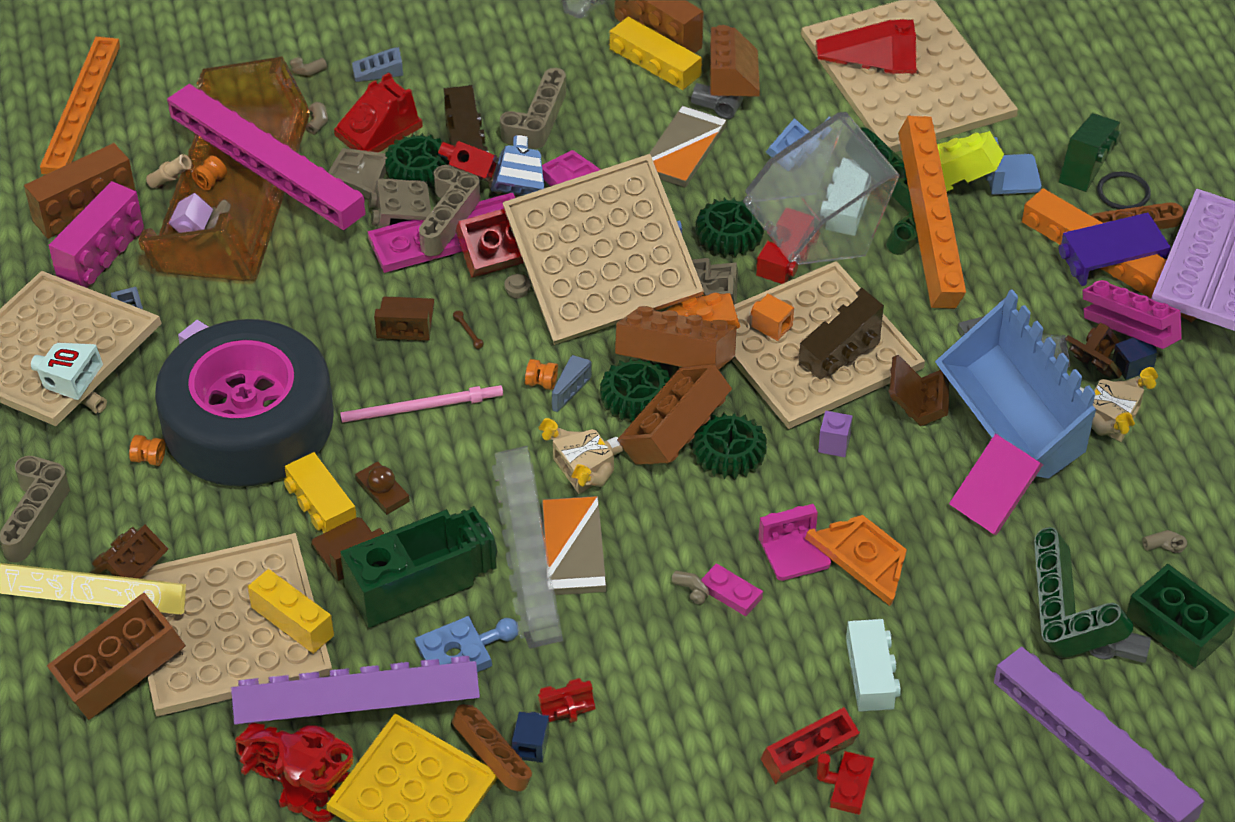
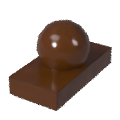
M378 461L355 474V480L386 515L410 502L408 493L395 480L393 471L387 466H382Z

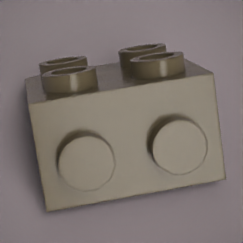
M377 178L375 190L370 192L369 207L373 208L371 224L375 225L376 229L389 226L391 218L425 220L431 213L427 183L423 181Z

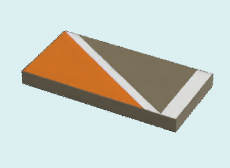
M682 106L649 153L660 179L686 188L726 128L727 120Z
M598 496L542 499L548 594L565 595L606 592Z

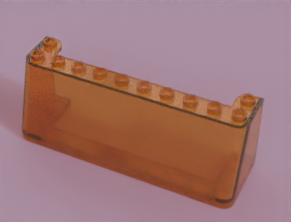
M283 56L202 69L197 81L198 90L201 89L212 99L220 101L223 106L237 112L240 117L254 123L256 127L265 133L271 134L276 140L288 145L293 151L298 153L309 119V109ZM195 134L188 153L192 166L180 175L160 233L157 236L153 229H144L139 237V246L144 250L151 266L158 273L235 281L256 280L285 192ZM209 156H215L226 166L227 175L221 180H216L215 185L210 190H203L194 182L191 173L199 165L203 166L204 160ZM194 193L211 208L215 207L217 209L222 200H227L230 203V210L219 214L215 228H204V230L179 233L169 224L178 202Z

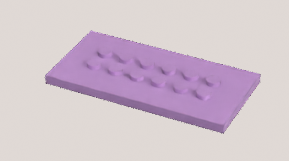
M1196 189L1151 299L1179 309L1181 313L1234 331L1235 201Z

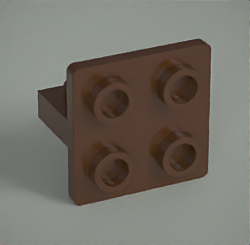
M1100 322L1097 328H1092L1088 333L1086 344L1067 335L1065 340L1070 346L1069 350L1075 354L1074 357L1087 365L1091 362L1097 367V371L1109 378L1112 374L1120 378L1122 375L1121 371L1109 359L1115 349V344L1119 343L1110 327Z

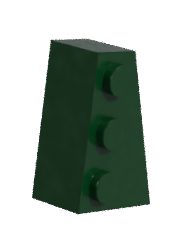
M1092 113L1069 140L1058 183L1087 192L1108 154L1111 153L1113 145L1117 146L1120 140L1121 131H1118L1120 122Z

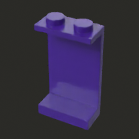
M1149 213L1064 232L1062 242L1059 245L1061 258L1066 260L1072 276L1077 278L1081 286L1087 284L1090 270L1156 254L1167 260L1171 250L1169 243Z

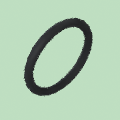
M1130 172L1109 173L1097 185V192L1101 200L1108 206L1118 210L1144 206L1151 196V190L1147 182L1140 176ZM1119 176L1129 177L1142 184L1145 189V197L1141 202L1134 205H1119L1105 197L1102 187L1110 178Z

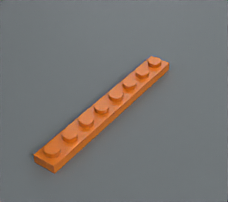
M95 37L40 165L41 174H48L72 163L120 48L119 39Z

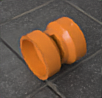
M209 156L204 160L203 166L199 165L191 174L194 182L201 189L208 191L215 185L216 180H221L227 175V168L219 158Z
M530 359L526 369L525 384L529 386L542 385L544 389L553 390L558 376V364L551 362L542 364L539 360Z
M135 435L129 450L130 461L136 463L147 461L150 465L160 466L165 455V440L160 438L150 440L143 435Z

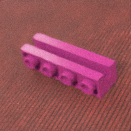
M1104 280L1096 281L1093 285L1082 290L1083 300L1093 303L1084 308L1085 319L1098 324L1101 322L1113 330L1161 349L1182 339L1181 311L1179 309L1173 308L1166 303L1149 299L1147 296L1136 294L1126 288L1112 285Z

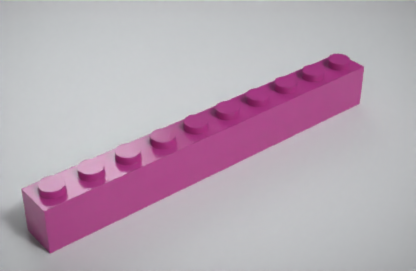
M188 84L167 98L172 119L343 231L366 214L365 199L361 192L352 189L341 179L335 178L326 172L324 168L318 167L305 156L296 153L288 145L282 144L271 134L265 133L256 127L254 123L240 117L237 112L226 108L220 101L212 99L201 89L198 90L191 84Z

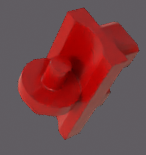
M580 678L570 680L566 685L567 687L555 689L552 686L541 688L540 694H538L541 714L548 715L549 722L568 717L572 723L578 720L577 714L595 710L593 687L590 680L585 682Z

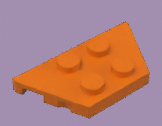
M711 293L707 296L693 297L675 304L666 310L675 311L678 315L686 317L698 315L703 320L708 321L724 320L729 325L737 326V329L740 328L730 293Z
M864 515L850 518V520L845 522L831 523L829 528L815 531L814 528L807 531L806 540L890 606L893 603L907 551L906 548Z

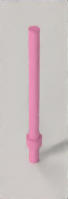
M502 385L481 389L480 386L469 388V391L340 412L342 423L469 401H471V404L480 403L482 399L503 396Z

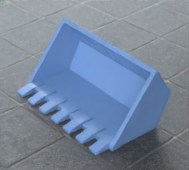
M1009 290L1006 298L941 355L935 363L990 436L993 438L996 433L1042 463L1043 466L1036 477L1050 478L1086 452L1092 421L1096 412L1093 406L1095 392L1089 385L1085 387L1083 392L1080 390L1081 374L1077 369L1072 370L1070 376L1067 374L1068 358L1064 353H1060L1056 360L1054 357L1056 343L1051 337H1047L1045 343L1041 341L1043 327L1038 321H1035L1032 327L1029 326L1031 314L1029 309L1023 305L1018 312L1016 309L1018 296L1013 290Z

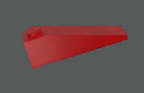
M914 19L887 20L817 39V59L844 65L849 62L862 64V68L870 69L871 66L884 68V72L890 74L916 73V31Z

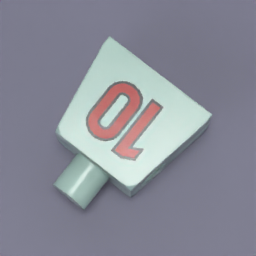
M56 343L46 356L35 355L31 361V368L33 371L38 372L44 388L75 400L80 399L103 366L97 346L94 344Z

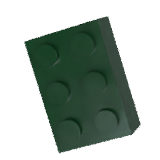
M1168 563L1130 596L1126 615L1132 622L1194 668L1198 667L1230 638L1235 627V612Z

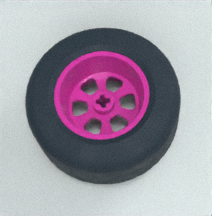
M242 319L215 324L200 330L180 343L163 363L156 381V405L166 446L174 459L184 469L212 483L244 487L262 485L285 478V466L313 452L317 455L325 445L332 429L334 407L329 371L324 357L315 344L306 336L280 323L259 319ZM227 397L225 403L215 405L218 401ZM277 399L269 406L264 407L265 401Z

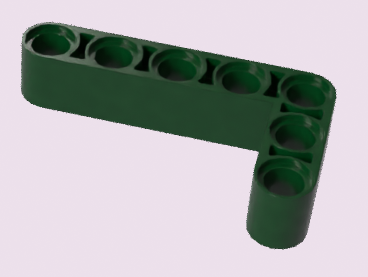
M859 127L854 131L847 144V154L909 212L907 216L894 226L886 240V247L891 253L902 255L919 242L904 161L870 129Z
M1047 527L1040 530L1035 536L1034 546L1041 635L1047 645L1058 657L1067 658L1128 638L1133 631V623L1116 603H1107L1076 613L1069 545L1056 529Z

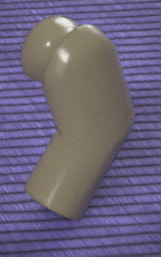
M300 57L293 58L290 61L292 72L299 75L312 76L327 69L326 61L323 58L309 64H303V60Z
M314 102L309 106V112L312 111L311 116L314 118L306 125V129L311 134H316L328 122L326 106L321 102Z
M1170 530L1142 538L1143 546L1147 551L1161 547L1173 553H1180L1187 547L1186 538Z
M675 571L673 573V584L689 587L692 590L690 599L696 604H703L705 598L709 596V589L694 573Z

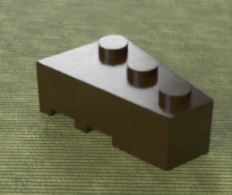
M473 85L443 88L449 144L456 146L457 142L460 141L488 152L487 146H483L485 144L484 129L480 130L482 128L481 114L477 113ZM463 155L461 161L467 162L469 155Z
M862 287L856 292L858 297L849 306L843 304L837 309L840 313L829 324L824 321L800 343L799 362L820 380L829 374H834L840 367L849 361L856 360L859 355L868 349L875 348L880 342L884 305Z

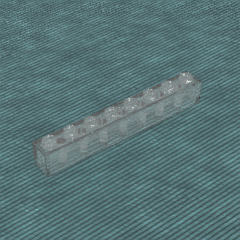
M528 446L495 453L496 465H492L495 481L500 483V486H496L495 490L498 502H503V508H499V515L502 525L506 524L507 527L506 530H502L505 546H510V552H506V559L509 569L514 571V574L509 575L512 591H517L518 596L513 598L516 615H521V621L516 622L520 639H526L529 649L563 641L559 612L548 557L535 472Z

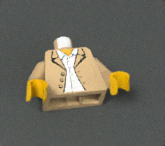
M1153 367L1145 368L1141 371L1140 377L1138 376L1127 381H1109L1105 379L1099 381L1094 390L1093 406L1096 412L1091 426L1098 435H1108L1120 442L1123 441L1125 435L1130 430V426L1135 425L1134 418L1141 407L1144 386L1147 389H1153L1156 386L1155 379L1158 378L1156 370Z
M545 418L538 427L539 430L544 431L542 433L544 440H553V459L578 494L591 486H604L614 471V455L623 451V447L617 441L618 437L604 441L598 432L593 429L584 432L566 431L559 428L557 423L550 418Z

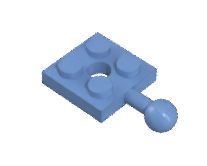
M469 616L416 637L415 643L423 660L439 659V665L451 664V657L469 656L470 661H476L477 672L492 666V660L484 645L499 639L503 641L514 640L519 633V626L514 619L503 618L497 623L495 629L478 635ZM451 648H458L461 650L460 653L455 656H449L446 654V652Z

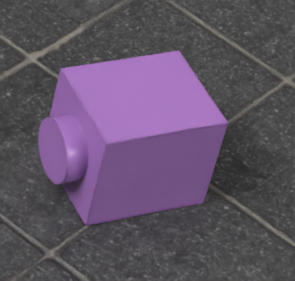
M825 411L820 429L819 453L846 457L853 415Z

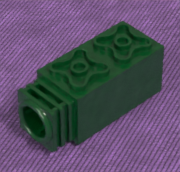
M472 506L470 510H462L460 514L454 513L450 515L447 509L342 550L340 554L345 588L367 627L370 628L473 586L474 578L479 576V573L484 574L489 569H497L496 557L498 550L490 526L478 513L475 506Z

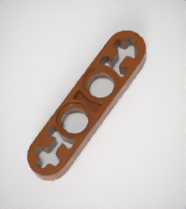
M1162 203L1099 212L1090 216L1102 223L1149 213L1160 230L1179 226L1182 222L1184 210L1177 203Z
M467 704L459 705L452 719L454 727L507 788L514 791L525 790L532 776L530 768L480 710Z

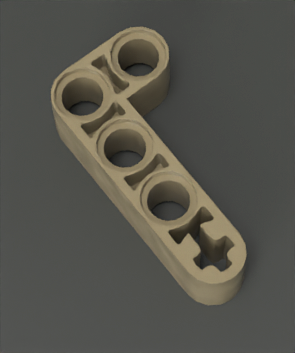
M550 68L546 70L527 114L508 111L500 116V137L504 143L513 145V137L525 136L528 138V148L538 149L546 144L566 96V74L562 69Z
M442 165L435 169V191L441 200L419 228L420 247L423 254L428 256L440 254L456 234L455 229L458 222L467 219L480 202V185L477 175L450 165Z
M24 456L16 462L15 470L21 489L26 493L0 531V544L6 560L16 563L28 557L68 495L70 488L65 468L59 463L35 456Z

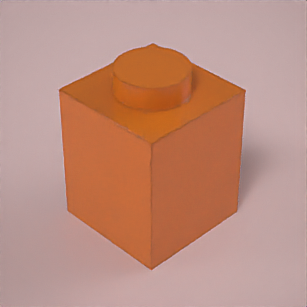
M767 294L761 301H756L751 309V327L778 341L793 326L794 307Z

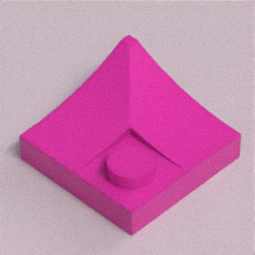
M574 150L542 165L543 179L550 186L601 170Z

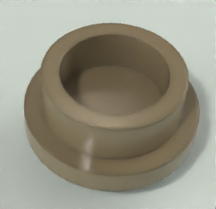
M515 274L505 280L504 286L509 296L522 298L527 295L531 283L528 277Z

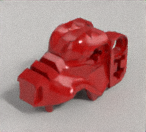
M253 722L248 724V728L235 739L236 750L241 757L240 762L244 764L241 769L242 774L246 775L253 770L265 778L282 782L283 791L279 800L281 807L287 806L290 811L302 813L315 822H329L336 815L325 809L317 811V806H325L329 802L328 796L332 798L337 791L333 788L334 785L344 782L350 774L347 770L353 764V750L351 746L335 738L334 734L327 732L325 728L320 726H305L290 734L286 731L277 732L275 727L265 729L264 724ZM341 754H345L348 757L343 762Z

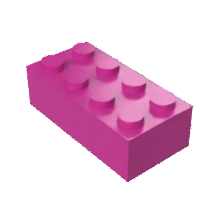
M111 181L49 244L57 277L87 288L127 248L132 240L141 234L144 224L137 191Z

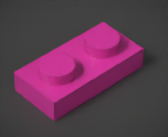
M717 563L701 579L709 589V595L744 616H747L763 598L762 590Z

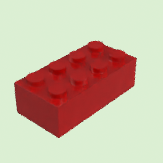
M504 209L458 222L455 231L471 278L524 263Z

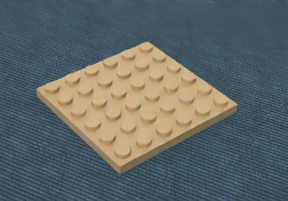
M651 154L502 202L554 345L615 325L640 306H649L654 311L693 297L704 295L701 282Z
M837 261L734 305L740 328L737 329L735 357L731 360L788 429L825 413V411H830L890 384V368L892 367L893 356L900 355L915 372L923 369L925 366V360L884 314L879 344L875 348L868 349L859 355L856 360L849 361L834 374H829L820 380L799 362L800 343L824 321L829 324L840 313L837 309L843 304L849 306L858 297L856 292L860 287ZM767 294L794 307L793 326L778 341L751 327V309L756 301H761Z
M41 271L0 308V403L57 426L162 324L160 317ZM56 343L94 344L97 346L103 366L80 399L75 400L44 388L38 372L33 371L31 368L32 358L35 355L46 356Z
M296 533L153 565L140 578L186 584L184 613L181 615L162 613L186 647L147 676L156 717L232 699L231 687L238 686V680L258 678L259 684L269 683V677L289 675V681L300 680L299 674L319 672V678L330 675L332 666L326 644L313 654L251 608L247 586L267 569L273 571L314 602Z

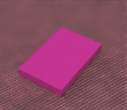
M995 433L949 504L994 535H997L1043 464Z

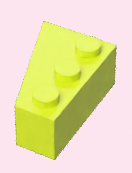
M990 131L980 134L974 133L968 137L954 138L948 142L937 144L946 192L953 189L952 184L964 179L968 183L997 170L1004 153Z

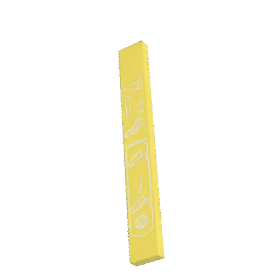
M0 563L1 594L123 608L145 592L160 612L179 615L184 613L186 584Z

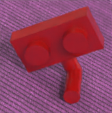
M845 751L839 773L829 771L830 756L828 754L822 753L818 756L817 779L821 782L835 785L830 808L858 815L861 814L875 758Z

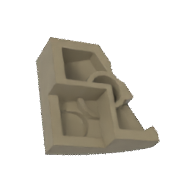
M709 258L693 259L692 262L704 290V295L730 293L734 305L737 304V262L711 265Z

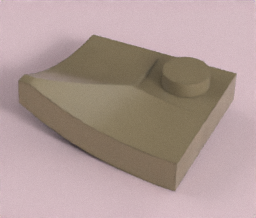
M342 148L328 173L335 178L341 179L346 185L354 190H358L363 197L369 199L370 192L375 190L377 178L383 179L386 172L385 159L387 157H385V153Z

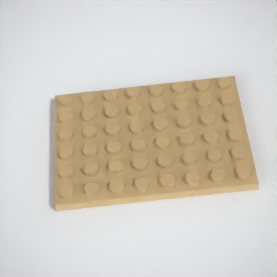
M899 0L801 28V36L817 57V39L887 20L914 19L916 31V73L890 74L885 73L884 68L871 66L870 69L862 68V64L853 62L844 65L819 60L865 127L875 133L894 152L901 151L898 132L907 116L932 117L936 140L1017 117L1018 108L935 0Z

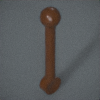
M455 311L453 319L461 323L474 341V347L481 349L484 345L483 340L478 339L464 320L463 312Z

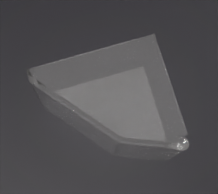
M838 112L770 158L745 190L747 195L743 203L764 230L767 231V234L774 243L780 247L781 252L789 262L796 260L797 264L801 265L865 257L900 175L847 112Z

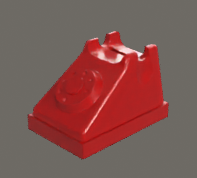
M391 73L383 75L380 83L374 80L368 84L363 95L337 124V127L334 128V135L350 149L377 153L383 151L389 145H393L394 140H401L403 135L407 137L423 127L422 119L417 113L412 90H405L397 84Z

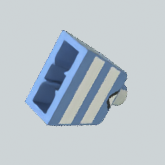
M513 137V146H505L499 155L491 191L513 192L515 195L523 196L544 189L541 153L538 150L528 149L527 137Z

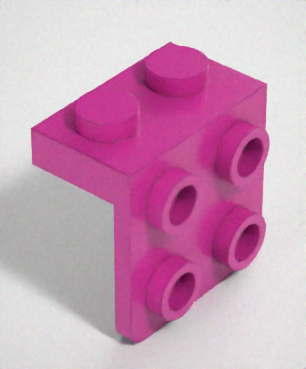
M814 504L797 506L791 510L770 513L760 517L759 541L776 578L780 581L830 568V558L805 539L808 530L814 528L816 531L818 512Z

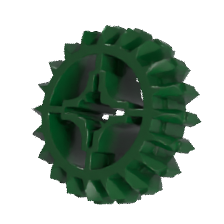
M422 132L420 136H415L412 133L411 137L403 135L402 140H394V144L389 145L387 152H385V157H387L385 159V169L389 179L423 181L434 189L435 169L442 165H449L450 161L438 156L442 144L441 138L434 139L432 134L426 137Z
M724 197L722 201L714 199L712 204L706 203L705 208L700 209L696 219V235L700 245L705 246L707 251L714 250L715 256L723 253L725 258L728 254H733L737 257L738 253L746 255L748 250L754 251L755 247L760 245L765 230L764 219L760 209L754 208L753 203L746 204L745 199L736 201L735 197L732 200H727Z
M629 358L626 363L619 360L617 366L611 365L609 371L604 373L600 383V398L602 403H604L605 409L610 410L612 413V417L619 415L621 421L629 418L633 422L671 378L668 371L662 369L661 364L654 365L650 360L643 362L642 359L633 361Z
M723 412L721 417L713 414L711 420L700 426L694 434L693 454L696 457L697 464L703 465L704 472L712 470L713 477L718 474H722L724 480L728 475H732L735 479H737L738 474L747 477L749 471L756 472L758 465H762L765 454H767L766 434L763 433L762 426H757L755 419L748 421L746 414L742 417H738L735 412L732 416H727L725 412Z

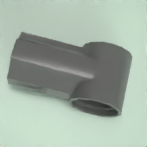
M696 83L691 96V103L714 109L720 117L730 119L737 112L744 97L710 95V86Z
M1131 633L1128 638L1122 641L1096 648L1089 652L1099 659H1110L1118 656L1146 663L1151 637Z

